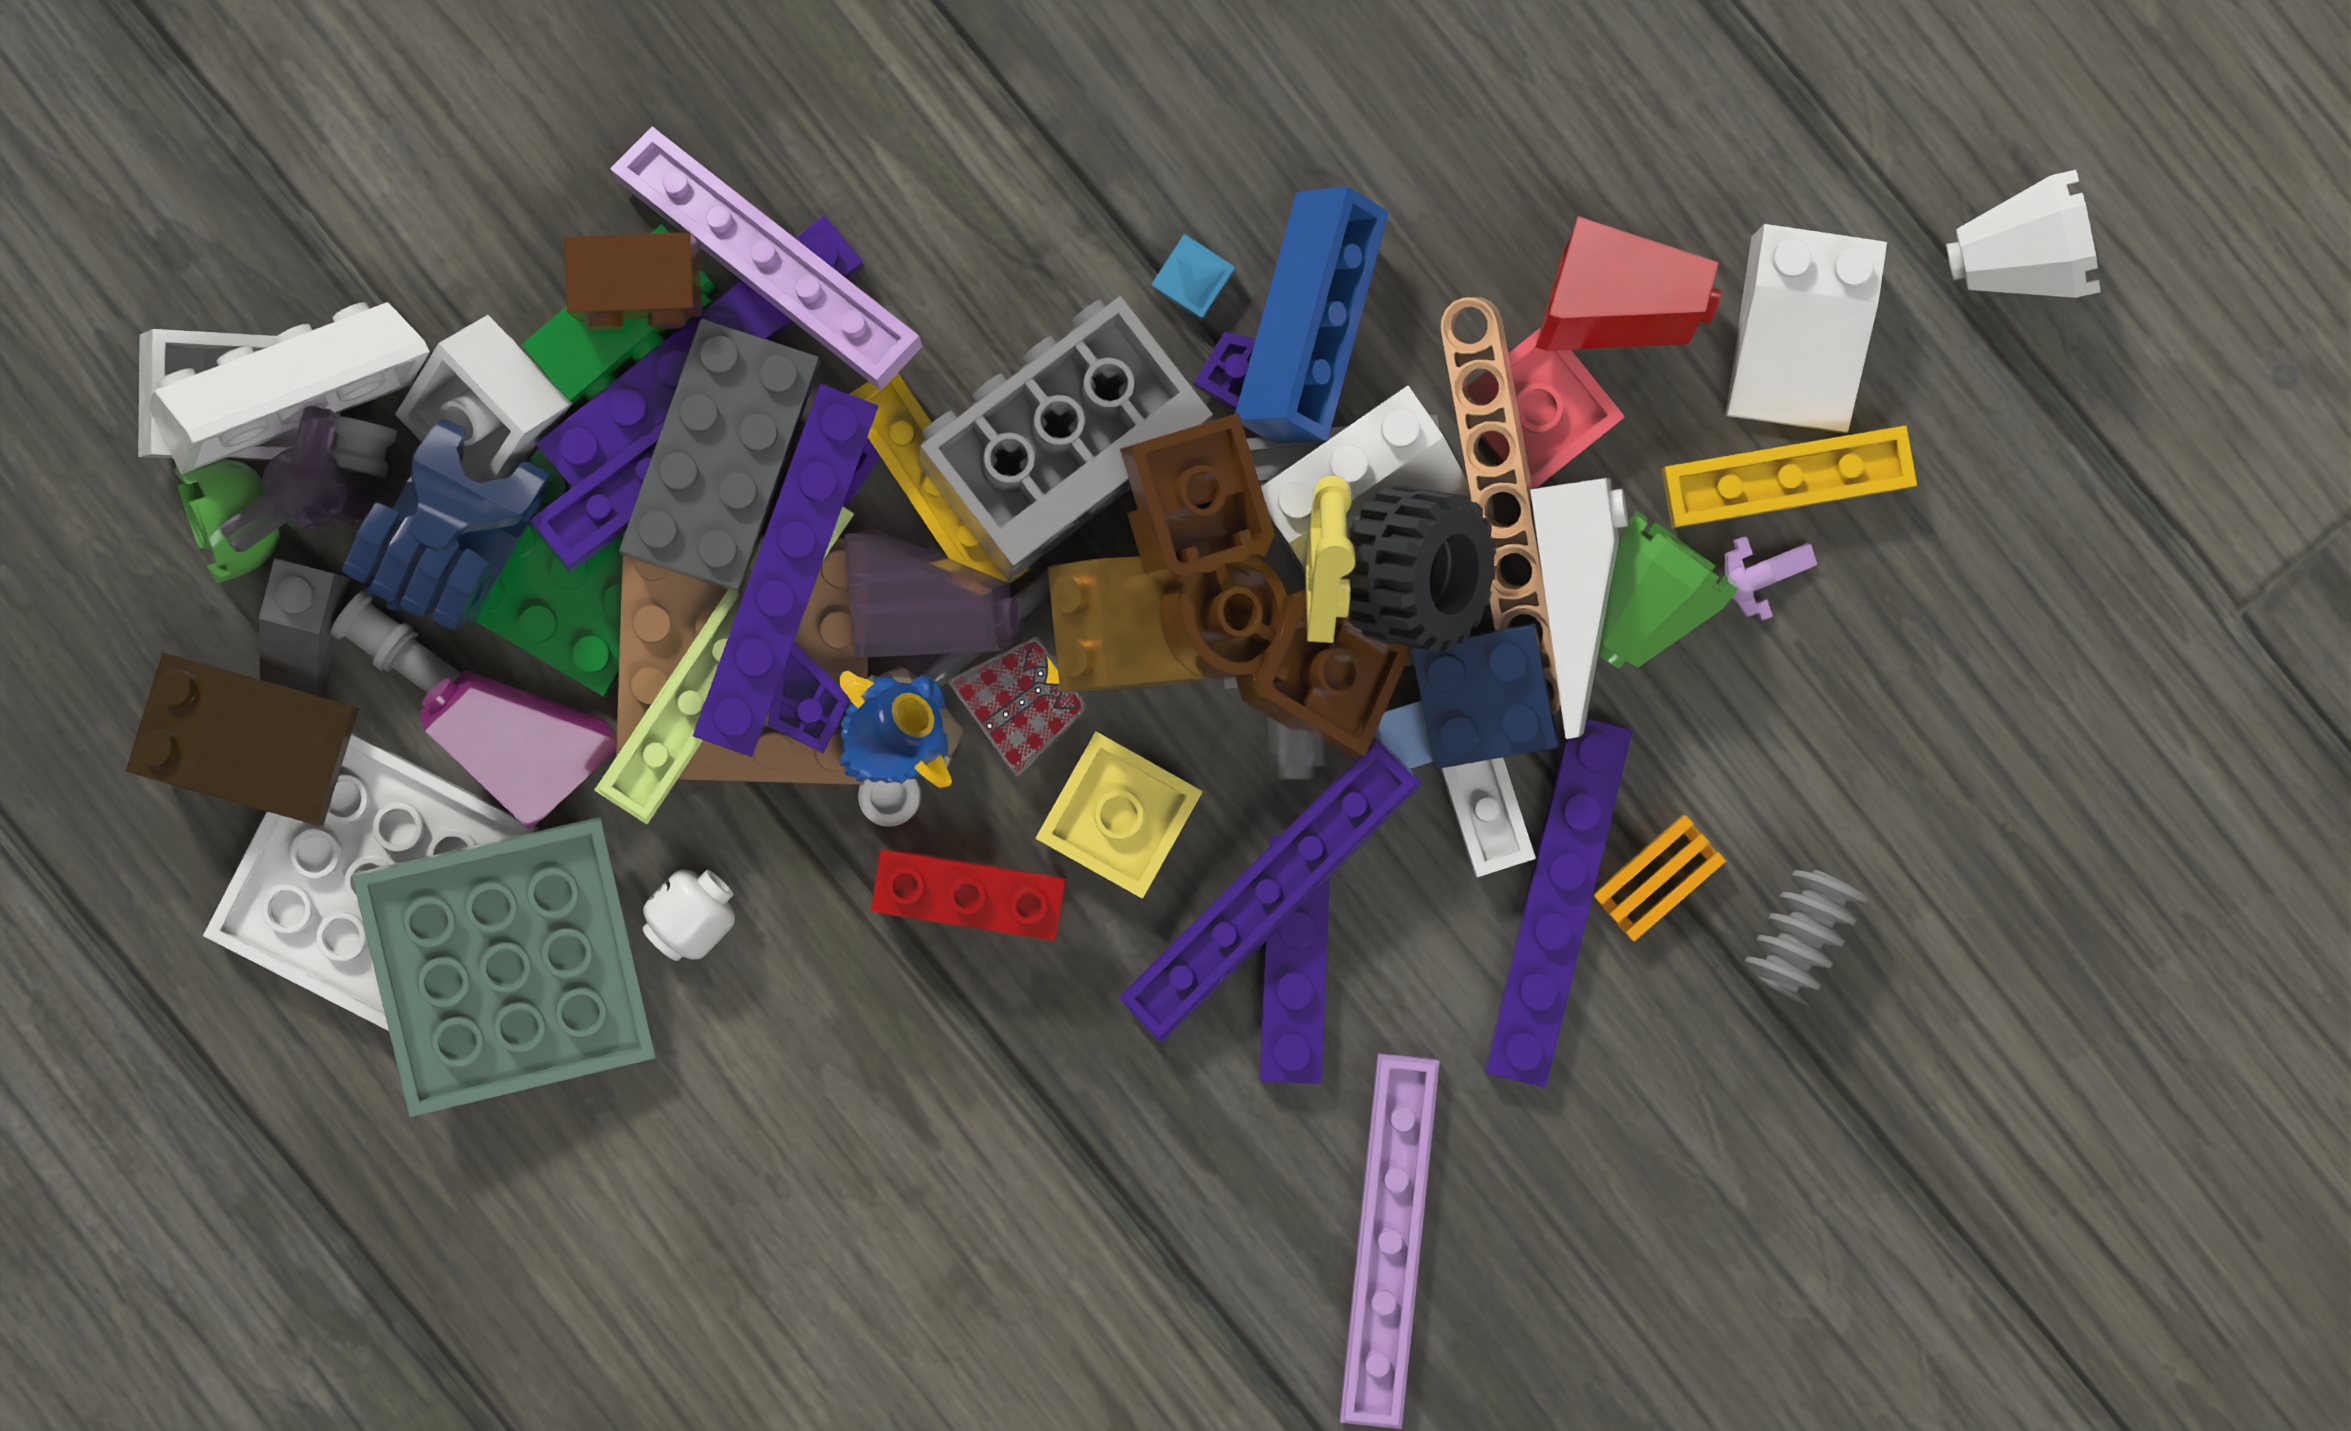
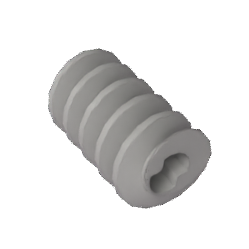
M1816 869L1814 872L1799 870L1793 872L1790 878L1801 890L1802 894L1782 892L1778 899L1790 913V916L1771 913L1767 922L1779 936L1759 935L1755 943L1767 956L1766 959L1747 956L1743 963L1757 980L1808 1007L1809 1004L1797 992L1798 989L1802 987L1819 990L1821 983L1809 969L1811 966L1831 968L1833 964L1821 947L1823 944L1842 947L1845 943V940L1833 928L1835 922L1854 925L1857 921L1853 914L1845 907L1846 902L1866 903L1869 899L1846 883Z

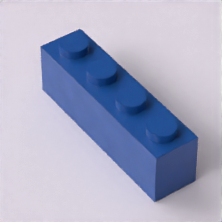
M1349 186L1296 192L1235 413H1239L1242 426L1276 444L1327 442L1389 214V211Z

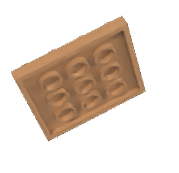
M760 536V539H759L758 544L760 543V541L762 540V538H763L764 536ZM837 539L822 562L794 640L839 686V677L845 671H850L858 677L867 679L872 540ZM623 556L617 718L618 744L616 757L728 591L727 589ZM851 700L849 701V703H848L846 709H847L848 706L851 704V702H852ZM846 709L824 753L768 727V712L752 757L703 741L678 778L679 780L864 785V781L859 782L856 781L855 777L845 775V767L841 766L839 761L841 755H843L841 749L844 741L841 737L843 730L841 723L846 716Z

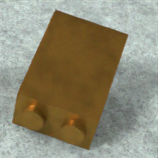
M1141 557L1093 559L1048 567L1060 692L1157 687L1212 680L1186 668L1169 648L1161 623V605L1167 586L1145 574ZM1225 602L1223 608L1224 618L1227 624L1232 627L1234 621L1233 610Z

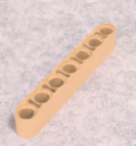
M1481 297L1462 298L1454 301L1445 310L1441 319V334L1471 500L1481 506L1483 517L1489 519L1492 526L1491 539L1495 540L1496 554L1494 556L1496 574L1495 579L1492 581V595L1490 598L1495 630L1511 628L1513 618L1520 614L1534 616L1541 623L1543 637L1540 641V648L1546 678L1554 689V698L1551 701L1554 714L1561 706L1530 492L1533 488L1503 320L1498 308L1491 301ZM1469 307L1481 310L1488 321V330L1485 336L1477 343H1469L1463 340L1456 329V321L1459 314ZM1477 369H1486L1492 372L1498 380L1499 392L1490 404H1481L1474 401L1467 390L1468 379ZM1486 431H1498L1508 439L1510 454L1507 460L1500 465L1490 464L1480 456L1478 442ZM1508 492L1518 499L1521 506V515L1516 523L1503 525L1492 518L1489 511V502L1495 493ZM1518 553L1525 556L1532 567V576L1528 583L1513 585L1502 577L1500 562L1504 555Z

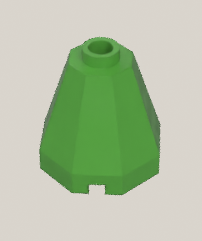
M1638 511L1628 521V526L1622 529L1619 537L1598 653L1600 657L1621 669L1626 661L1637 668L1721 611L1738 590L1737 583L1726 574L1718 584L1717 580L1720 577L1712 572L1716 566L1663 526L1655 522L1648 532L1644 530L1648 524L1647 517Z

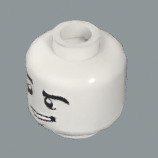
M677 870L647 900L643 909L647 923L643 926V931L656 948L674 961H679L682 957L701 959L734 925L735 914L728 902L733 896V892L719 876L710 870H706L702 875L691 870Z

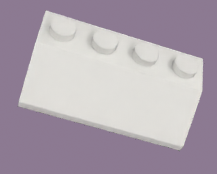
M366 302L354 304L336 313L332 317L334 323L312 330L310 324H302L278 335L275 338L277 344L254 352L252 346L240 347L221 356L217 360L219 366L199 374H195L193 368H186L167 375L157 383L159 389L153 391L149 409L182 475L410 386L430 352L424 339L388 302L369 309Z

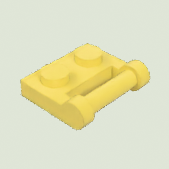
M1326 476L1320 479L1315 484L1313 490L1305 567L1308 641L1333 642L1336 617H1348L1350 580L1340 578L1348 575L1355 565L1354 546L1347 539L1346 512L1350 509L1352 500L1350 485L1346 480L1338 476Z

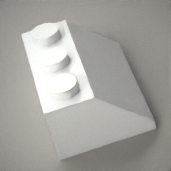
M1409 386L1403 388L1261 486L1274 532L1304 575L1313 490L1315 484L1326 476L1341 477L1350 485L1352 504L1346 512L1348 540L1350 538V527L1354 519L1359 520L1363 505L1368 500L1374 501L1376 493L1384 488L1392 489L1393 486H1403L1471 497L1469 483L1448 443Z

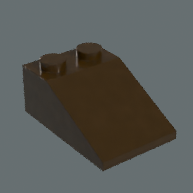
M162 652L125 772L323 827L359 708Z

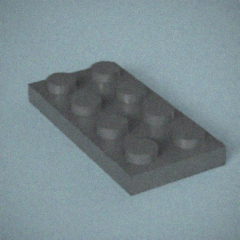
M700 319L619 552L623 556L741 594L821 363L819 357Z

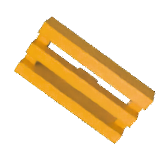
M1686 815L1678 818L1593 893L1592 897L1633 942L1726 862L1721 854L1716 852L1709 844L1710 842L1693 826V822ZM1683 834L1690 843L1617 906L1610 897ZM1698 853L1703 856L1705 860L1637 920L1633 923L1627 917L1630 912Z

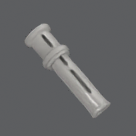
M365 590L358 593L348 603L331 628L330 633L338 640L346 637L374 658L373 666L377 669L389 672L394 668L426 693H429L443 679L450 678L454 681L461 674L416 640L418 634L414 631V626L407 621L399 624L372 604V597Z

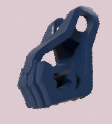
M443 418L432 428L413 456L411 476L407 480L394 507L391 509L379 503L374 504L356 534L357 536L342 571L351 578L368 583V581L374 579L370 590L378 596L391 601H396V599L403 597L400 605L410 613L425 617L427 614L434 612L432 618L436 622L447 628L457 630L467 623H472L483 609L514 550L529 527V519L536 515L547 491L549 473L530 462H522L513 474L507 478L482 483L469 479L464 475L461 466L465 447L463 437L466 435L467 429Z

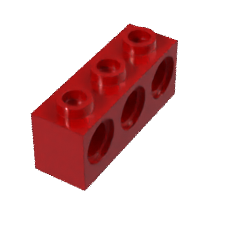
M884 849L880 850L870 912L1056 941L1067 878Z

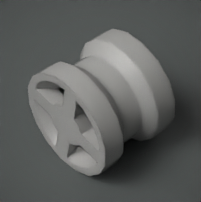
M337 416L334 429L338 434L336 448L328 452L326 465L387 479L390 468L385 460L387 448L395 444L398 431L365 421Z

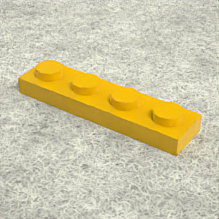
M899 373L881 391L868 381L849 394L879 405L868 434V439L979 604L1030 571L1029 567H1027L1012 580L1008 581L981 548L979 542L965 524L961 522L931 480L920 469V445L926 439L922 433L932 422Z
M1907 425L1665 466L1661 469L1672 529L1909 489L1917 486Z

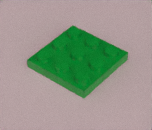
M537 447L529 462L549 473L546 494L536 514L572 489L539 447ZM529 525L483 609L474 621L601 696L607 697L619 678L623 555L619 552L623 541V534L569 574L531 528V525Z

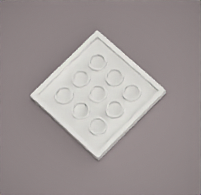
M352 732L324 826L321 827L266 812L203 936L389 1031L353 883V873L537 832L539 827L534 826L529 830L512 813Z

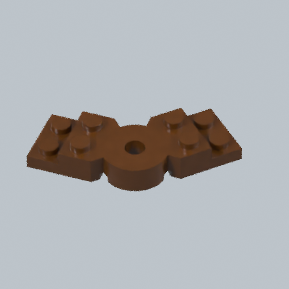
M1239 413L1121 448L1120 452L1138 508L1136 511L1127 513L1145 574L1167 586L1161 605V623L1167 644L1175 657L1186 668L1200 676L1211 679L1235 677L1243 702L1290 730L1305 729L1352 758L1365 757L1412 647L1368 639L1362 635L1361 629H1356L1351 623L1350 610L1348 611L1347 618L1336 617L1333 642L1308 641L1306 589L1286 594L1276 573L1264 561L1259 559L1265 557L1275 533ZM1225 602L1233 610L1234 621L1232 627L1227 624L1224 618L1223 608Z

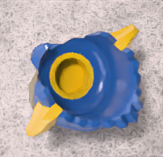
M902 666L887 671L879 677L872 675L867 679L858 677L850 671L843 672L839 677L840 687L852 701L846 709V716L841 723L843 728L841 737L844 743L841 749L843 755H841L839 761L840 765L845 767V775L855 777L856 781L859 782L869 779L871 782L883 781L885 783L897 782L903 784L908 779H915L922 775L938 788L951 786L952 779L947 767L952 760V753L960 743L964 730L946 708L945 692L938 682L925 676L917 677Z

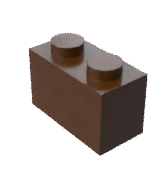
M690 232L565 237L567 313L578 322H585V329L591 331L623 329V320L648 319V327L672 329L685 327V318L702 317L700 244Z

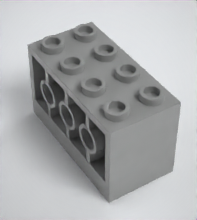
M1121 296L1107 306L1101 299L1090 304L1071 321L1074 328L1066 337L1056 343L1052 336L1042 340L1023 356L1022 360L1025 365L1018 373L1008 380L1002 373L991 378L972 395L976 402L971 408L959 417L952 410L945 413L931 423L922 433L926 439L920 445V469L931 480L961 522L965 524L979 542L981 548L1008 581L1012 580L1027 567L1033 565L1132 490L1120 452L1121 448L1207 423L1213 416ZM1103 388L1104 390L1112 391L1116 395L1115 400L1108 401L1098 398L1094 394L1095 389ZM1054 424L1055 426L1060 425L1067 430L1066 438L1059 439L1058 437L1049 436L1045 432L1046 425ZM1004 460L1007 463H1015L1018 466L1017 475L999 474L996 471L997 462Z

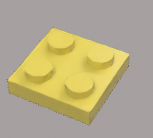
M1095 731L1035 839L1143 899L1203 791Z

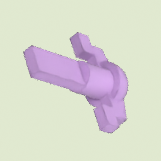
M1743 536L1734 540L1735 550L1724 554L1725 574L1734 580L1738 586V590L1732 596V599L1744 616L1749 617L1757 614L1758 620L1761 621L1772 617V613L1767 599L1763 598L1755 601L1754 591L1818 565L1812 545L1809 543L1748 568L1744 567L1742 561L1743 558L1752 555L1747 537Z

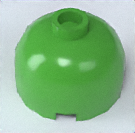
M227 457L182 475L178 467L174 468L175 475L184 482L177 485L196 544L199 550L211 548L216 563L207 565V568L216 583L242 576L260 567L274 553L279 541L277 519L287 516L283 496L275 481L264 484L252 466L239 459Z

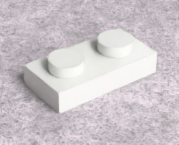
M1503 758L1440 769L1475 877L1536 859Z

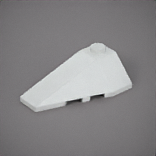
M1609 478L1530 490L1566 739L1576 738L1584 733L1619 544L1618 528L1628 526L1623 489L1612 490L1611 479Z

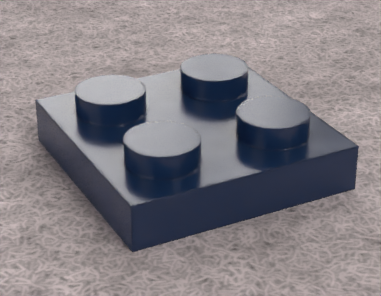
M1536 623L1470 635L1462 644L1456 643L1454 649L1446 652L1411 648L1435 770L1558 748L1559 740Z

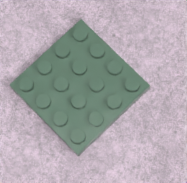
M601 817L353 873V883L409 1117L656 1058Z

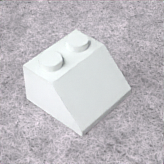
M486 315L438 343L395 415L421 442H423L436 423L443 418L467 429L466 435L463 437L465 447L461 466L466 477L475 482L482 483L507 478L522 462L536 451L538 447L536 443L558 426L572 405V402L518 347L515 341L489 315Z

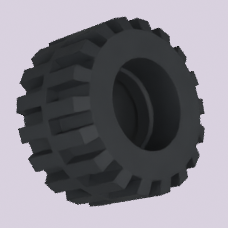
M1393 486L1392 489L1384 488L1376 493L1374 501L1368 500L1363 505L1359 520L1354 519L1349 530V540L1354 546L1355 565L1348 575L1340 578L1350 580V621L1356 629L1362 630L1363 636L1380 642L1433 652L1452 650L1456 643L1462 644L1470 637L1471 628H1477L1483 618V609L1485 605L1489 604L1492 595V581L1495 579L1496 566H1494L1496 544L1495 540L1491 539L1492 526L1489 519L1483 517L1481 506L1477 502H1471L1469 497L1403 486Z

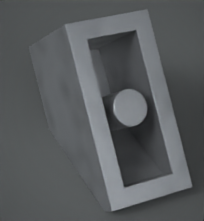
M274 558L259 615L260 680L317 696L323 695L337 638L332 636L330 632L336 619L346 607L353 581L352 578Z

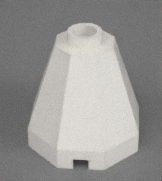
M2076 170L2051 175L1957 228V242L1946 244L1953 280L1965 278L1968 290L2073 298L2101 292L2099 280L2086 281L2085 271L2097 269L2098 266L2083 193L2069 195L2067 185L2079 182Z

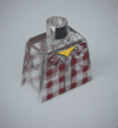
M1038 637L1013 647L947 681L1016 777L1026 773L1089 708L1077 691L1060 692L1056 655L1054 657L1050 655Z

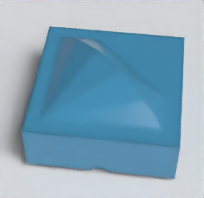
M1184 234L1152 282L1151 288L1202 321L1234 273L1235 266Z

